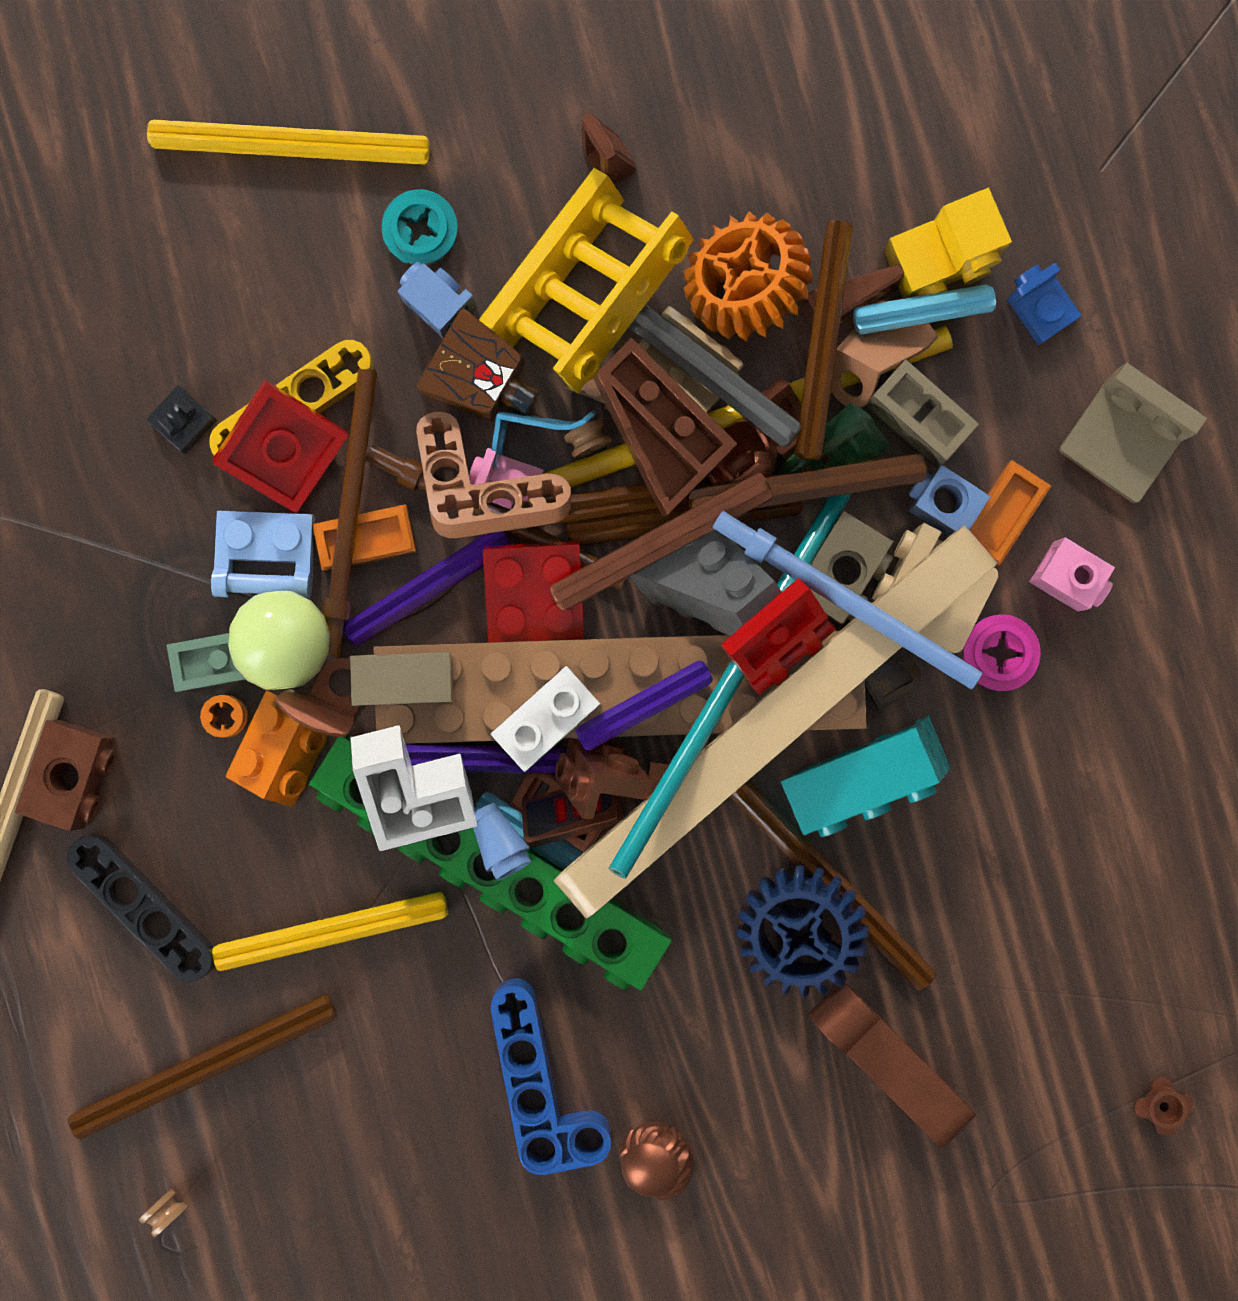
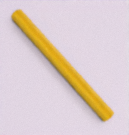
M151 120L147 127V140L154 149L421 165L427 164L430 157L429 140L426 136L168 120Z

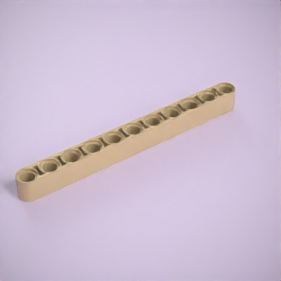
M963 525L872 604L919 633L997 564V561L969 529ZM855 617L825 643L824 647L812 657L810 656L781 685L773 688L700 752L626 879L615 875L608 868L651 795L565 868L553 881L585 918L593 915L902 646Z

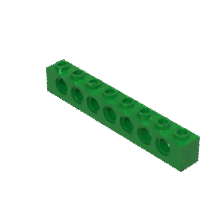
M351 736L338 737L309 785L319 791L316 799L337 812H341L343 807L360 816L357 824L374 835L363 800L355 792L356 778L352 765ZM473 828L458 831L461 843L455 852H445L440 849L436 843V837L398 847L402 853L419 863H422L426 857L442 867L438 874L453 885L463 889L465 884L468 883L481 891L483 894L480 900L493 910L504 914L508 908L524 918L520 925L535 936L545 940L547 935L550 934L563 942L565 945L562 951L575 961L586 965L589 960H592L606 969L603 977L625 991L629 989L630 985L640 991L642 990L672 941L670 934L614 899H610L593 915L585 918L584 922L578 927L568 928L562 925L558 919L557 911L564 904L572 902L553 880L563 870L530 849L527 851V854L532 862L523 869L501 880H496L495 877H485L478 871L476 866L477 857L481 852ZM527 877L537 879L543 886V897L533 903L523 901L517 893V884L520 880ZM608 929L619 930L626 938L624 948L616 953L604 951L598 943L601 933Z

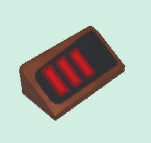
M562 789L521 800L524 839L526 844L533 848L613 827L624 818L620 796L600 793L593 819L582 818Z

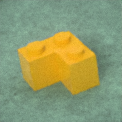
M988 187L943 206L935 220L891 237L883 252L890 267L900 265L904 272L898 288L903 299L948 291L946 285L963 279L964 284L968 285L987 277L992 273L990 268L1002 261L1000 256L1012 241Z

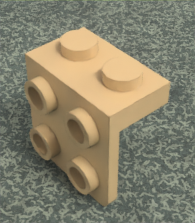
M925 523L915 528L913 532L906 530L894 552V556L899 558V561L892 575L885 573L882 576L872 599L876 600L938 547L943 542L938 539L941 531ZM993 567L919 633L950 653L960 652L998 579L996 568Z

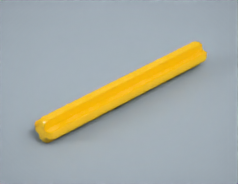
M436 892L218 944L212 949L213 960L218 971L229 970L443 919L448 915V905L444 894Z

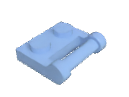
M217 511L215 560L211 578L212 595L214 597H229L231 593L261 594L272 591H292L310 600L312 594L315 538L312 524H315V516L312 514ZM233 560L296 563L294 576L232 574Z

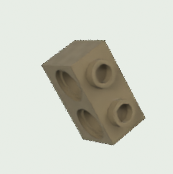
M906 359L872 396L870 402L865 405L935 468H938L947 461L979 425L977 421Z

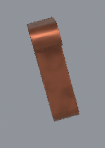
M846 982L841 987L836 986L809 1013L812 1021L840 1051L847 1054L941 1149H944L977 1115Z

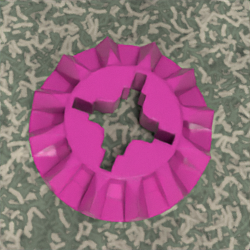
M994 615L981 620L973 627L962 649L965 662L982 672L977 684L995 691L1014 690L1027 683L1035 674L1041 655L1040 644L1035 632L1027 623L1011 615ZM1003 632L1002 640L1005 641V648L1012 650L1014 653H1020V657L1004 660L998 673L999 666H996V658L982 653V649L986 650L996 647Z

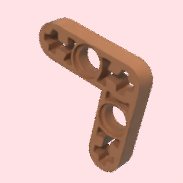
M432 412L426 414L418 422L416 433L430 516L434 530L439 535L446 538L469 537L551 524L561 521L568 516L571 510V488L568 481L562 476L540 474L470 485L457 419L445 412ZM443 432L446 450H436L433 433ZM442 467H452L459 472L456 478L448 482L438 481L432 476L436 470ZM552 494L556 502L546 503L543 495ZM524 496H528L530 508H523ZM505 498L514 503L513 509L504 514L494 513L488 509V506L493 500ZM473 504H479L480 515H474ZM457 509L459 517L449 519L447 510Z

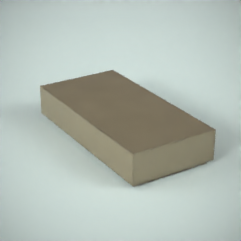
M451 652L350 656L352 706L453 702Z

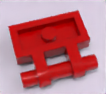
M798 578L748 622L737 629L721 646L740 672L748 679L749 685L760 696L774 683L779 686L789 678L787 672L809 654L812 657L824 647L822 642L835 631V628L827 620V614L811 589Z

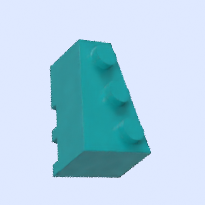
M929 715L916 720L915 725L890 735L889 733L874 738V741L850 751H843L791 773L783 779L781 784L803 835L818 830L820 837H825L846 828L845 819L862 813L864 819L869 820L892 810L889 802L907 796L909 802L913 803L937 792L935 785L941 782L951 769V766Z

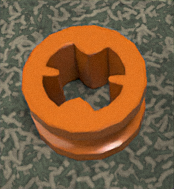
M217 695L205 702L201 709L200 719L207 733L214 737L228 738L236 736L244 730L248 721V711L242 700L237 697ZM228 704H230L234 708L230 716L235 722L230 728L229 725H221L220 729L215 724L219 716L214 710L218 705L221 708H227Z

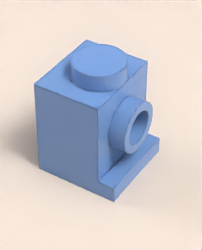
M416 262L404 273L400 280L402 287L398 290V293L403 303L443 339L461 307L471 313L477 306L473 295L466 288L460 295L457 294L461 287L441 268L434 273L424 263Z

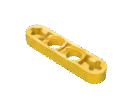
M344 340L335 344L275 386L320 414L356 389L358 372L352 374L348 369L343 370L335 376L342 383L335 388L332 380L321 370L328 365L333 373L344 366L345 363L342 356L348 352L353 357L363 356L358 361L360 369L374 370V361L370 352L362 343L355 340ZM310 377L321 379L325 386L323 396L313 403L303 401L299 395L301 383ZM248 404L219 423L212 430L210 448L214 455Z

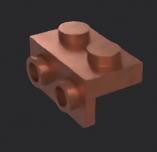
M569 738L566 753H561L557 760L555 770L556 781L582 818L593 819L600 793L643 800L648 799L652 780L639 766V762L627 752L624 744L617 740L610 739L592 750H586L579 739Z

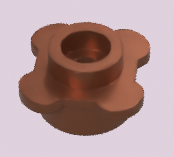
M1157 1077L1152 1081V1089L1144 1098L1136 1100L1134 1110L1140 1118H1148L1153 1122L1159 1134L1170 1136L1175 1133L1176 1128L1180 1127L1187 1119L1188 1114L1192 1112L1193 1101L1188 1095L1179 1094L1174 1090L1169 1079ZM1167 1102L1168 1108L1162 1111L1160 1104Z

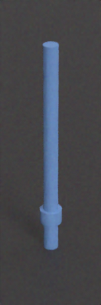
M724 511L721 512L712 528L746 549L744 554L760 564L765 560L793 579L797 580L799 578L817 594L972 690L982 675L981 671L775 543L777 538L761 528L756 532Z

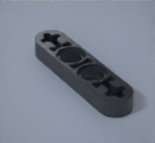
M95 834L81 837L72 843L67 854L68 866L72 873L175 977L181 981L194 982L200 980L213 970L215 964L212 949L214 948L212 943L111 840L105 836ZM84 847L87 849L99 847L101 852L97 856L98 861L106 869L113 867L116 863L119 866V870L108 875L101 884L98 878L106 873L96 864L88 867L84 865L83 861L87 857L83 851ZM121 877L130 878L137 885V897L131 904H123L114 896V884ZM155 911L165 913L171 920V931L165 938L154 937L147 929V919ZM183 931L187 938L179 943L189 952L196 948L202 952L203 955L198 960L202 968L194 966L187 969L183 965L187 958L186 954L178 946L171 949L169 953L165 946L176 940Z

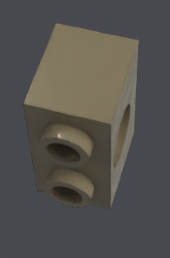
M843 511L812 561L811 566L837 581L832 572L835 561L839 559L850 561L856 568L855 581L850 585H841L868 600V597L863 595L862 592L871 577L879 581L893 560V556L888 554L887 551L894 541ZM811 590L827 614V620L832 624L839 626L844 623L846 618L850 621L855 618Z

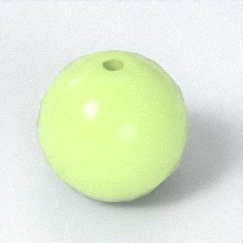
M272 591L253 596L239 608L229 628L228 649L234 666L247 681L265 690L295 688L305 685L320 672L329 654L330 632L324 615L311 600L292 591Z

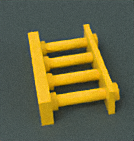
M593 168L479 319V321L512 348L521 337H524L557 358L559 361L553 367L554 371L577 394L587 381L594 378L603 360L674 266L685 258L689 246L694 241L680 216L672 211L658 228L621 207L625 200L609 176L596 168ZM611 223L646 243V246L630 267L592 245L606 224ZM579 261L586 263L617 282L601 305L563 283ZM550 299L555 300L588 321L572 344L534 321Z

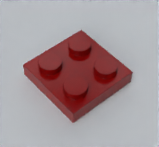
M264 380L212 460L213 464L292 512L297 513L349 434L342 427L269 381Z
M579 541L483 546L488 643L584 639L582 602L567 610H561L554 602L550 591L552 584L581 569Z

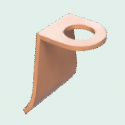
M876 300V301H874L872 304L883 303V302H888V301H877V300ZM930 323L863 335L856 332L854 328L836 349L831 385L832 393L845 406L851 408L865 406L870 402L875 393L880 375L902 364L905 359L908 361L924 352L938 338L937 333ZM843 372H852L860 378L863 385V391L860 396H852L843 389L840 380Z

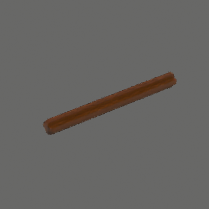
M750 780L729 796L796 866H804L808 878H813L815 870L822 868L824 870L822 882L829 885L832 878L839 876L842 879L838 891L840 894L846 890L853 889L855 891L856 898L850 906H863L865 908V917L859 922L869 926V934L866 938L914 988L922 991L933 982L937 976L936 972Z
M324 995L73 1113L68 1118L69 1128L76 1139H83L332 1022L337 1017L336 1008L329 996Z

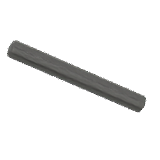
M648 305L643 307L629 326L632 331L780 446L787 447L797 438L801 425L796 419Z

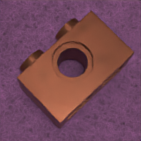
M46 720L15 813L68 831L85 828L86 823L90 824L94 820L100 806L101 798L96 793L101 779L109 775L114 765L116 751L112 750L115 738L63 720ZM69 763L77 769L79 774L78 783L73 789L68 788L62 780L63 769Z

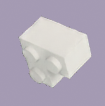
M400 725L351 737L353 772L379 851L477 827L472 792L461 754L412 766Z

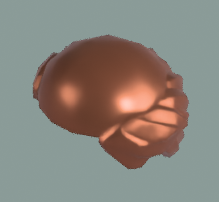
M654 1121L643 1123L625 1135L619 1148V1159L621 1160L622 1175L628 1187L639 1195L654 1197L659 1200L679 1196L686 1189L691 1179L694 1157L690 1144L684 1141L682 1133L677 1132L675 1127L670 1128L666 1122L659 1123Z

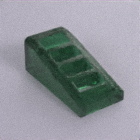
M851 402L826 424L822 456L826 454L830 459L827 464L823 465L820 459L814 461L797 458L794 453L779 467L784 474L804 472L802 468L810 465L813 470L867 462L882 453L890 444L872 417ZM860 432V434L856 438H854V435ZM843 443L845 447L839 452L836 447Z

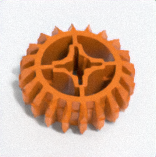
M749 211L744 221L738 222L737 219L730 215L729 226L721 229L713 225V236L710 239L698 238L701 251L688 254L691 267L683 270L684 280L687 283L683 289L685 297L691 304L690 309L693 314L703 322L708 330H711L713 333L719 331L728 340L737 333L739 338L747 342L752 331L756 330L759 335L766 338L768 326L775 324L783 329L784 321L782 317L784 315L792 314L798 316V306L795 301L808 300L806 285L813 282V273L810 269L812 258L808 249L804 247L806 244L802 236L796 230H792L790 224L785 222L784 219L776 222L775 218L771 217L767 212L758 220ZM773 254L781 257L779 270L771 269L770 259ZM719 282L725 283L723 288L726 292L723 299L716 297Z

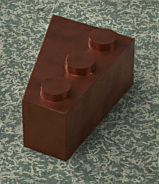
M632 337L593 378L662 516L668 515L737 445Z

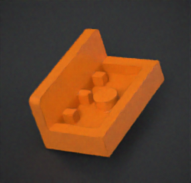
M266 690L225 777L265 800L293 807L305 789L307 779L327 742L328 735L306 728L290 718L276 704V697L279 694Z

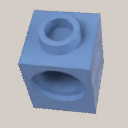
M941 465L931 475L926 472V479L923 482L914 484L909 496L914 498L915 501L908 511L949 537L963 525L970 530L991 496ZM944 489L954 496L956 505L952 513L941 512L935 506L934 494L936 490Z

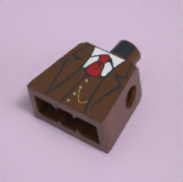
M462 307L416 385L421 396L487 421L495 419L503 404L526 416L539 395L538 390L518 379L525 366L523 356Z

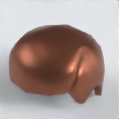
M748 420L736 421L723 429L737 445L707 474L713 486L741 482L757 473H761L765 478L772 476L777 461V450L769 436Z

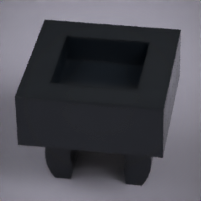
M177 385L146 421L180 452L186 454L217 419L182 387Z

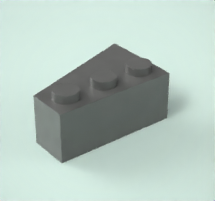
M717 530L629 576L649 603L657 606L663 604L676 609L681 616L688 619L698 618L710 623L713 629L730 636L782 592L776 582L749 556L745 555L744 551L734 541Z

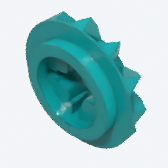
M423 189L410 190L397 196L385 210L382 219L384 242L389 251L404 264L419 262L426 265L435 261H442L444 255L452 247H455L458 229L456 215L451 205L439 194ZM428 214L427 225L437 237L421 235L418 241L415 240L413 244V232L403 220L408 223L414 222L419 224Z

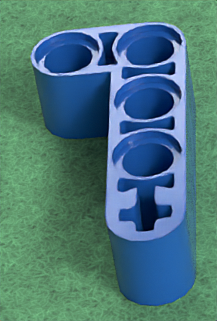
M511 978L504 981L497 988L491 1001V1015L518 1155L522 1166L528 1172L535 1175H547L593 1166L602 1162L607 1157L611 1148V1127L608 1120L596 1111H581L560 1116L535 990L527 981L520 978ZM509 993H515L517 1000L526 1001L522 1004L519 1014L521 1025L513 1029L515 1021L511 1006L503 1007L502 1005L506 1002ZM525 1040L535 1047L537 1055L528 1062H521L512 1056L510 1046L514 1042ZM536 1089L544 1095L546 1103L538 1109H529L521 1103L519 1095L524 1090ZM584 1128H594L601 1133L603 1139L595 1147H585L578 1142L576 1135ZM537 1137H544L554 1144L555 1151L546 1157H539L530 1150L529 1143Z

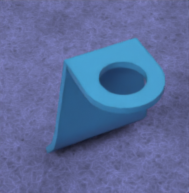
M592 410L582 420L564 421L533 415L524 416L520 413L508 411L498 413L491 450L496 452L494 467L498 468L500 458L498 453L503 456L508 421L555 430H572L595 419L598 415L597 410Z

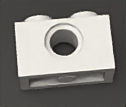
M565 666L497 727L491 735L525 772L601 703L574 673Z

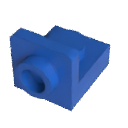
M1056 262L1043 271L1037 264L1014 280L1018 288L1006 299L1038 346L1082 316L1055 277L1061 271Z

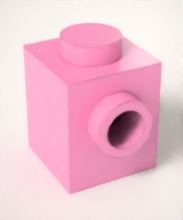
M1064 537L1052 543L1029 582L1079 612L1090 609L1092 605L1098 607L1102 604L1113 586V583L1108 579L1115 567Z

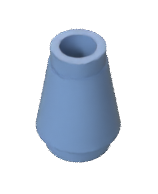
M495 803L475 811L477 827H473L486 872L492 871L495 879L501 880L518 872L532 862L527 854L530 847L503 813L499 811Z

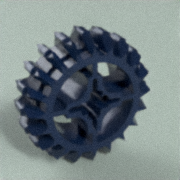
M802 865L796 866L794 879H790L787 871L783 868L778 869L775 874L776 883L767 877L761 878L758 884L760 892L750 890L745 898L750 906L741 907L738 918L744 924L738 926L736 936L746 940L740 948L741 956H756L749 966L751 973L765 969L767 971L763 981L765 986L772 985L775 979L783 982L781 986L783 995L789 994L792 985L799 986V993L803 999L809 996L811 985H815L818 992L822 995L828 993L829 980L841 987L846 982L844 971L856 973L859 968V962L856 957H863L866 954L867 945L861 940L868 937L869 926L859 922L865 917V908L863 906H850L856 898V893L853 889L846 890L841 894L838 892L842 882L839 876L832 878L829 885L822 882L824 876L822 868L815 870L813 878H806V870ZM794 898L812 900L808 906L803 908H794L787 903L779 904L782 901ZM827 909L833 914L840 926L842 933L841 945L831 939L832 934L822 925L821 921ZM764 917L774 924L772 929L777 931L783 939L779 952L773 948L766 936ZM811 918H813L810 933L806 932L802 937L799 936L795 943L791 945L795 935L794 931L800 930L803 925L806 926ZM802 955H810L818 959L819 962L799 963L794 960Z

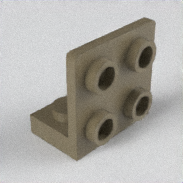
M1126 362L1109 375L1059 447V452L1130 502L1137 503L1143 498L1179 444L1196 435L1207 420V417Z

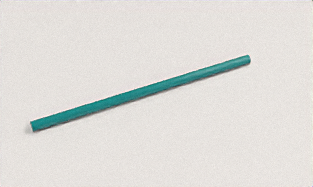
M852 494L827 498L796 550L795 556L811 565ZM783 572L777 585L783 592L795 579ZM732 660L608 869L615 875L626 879L743 681L745 676Z

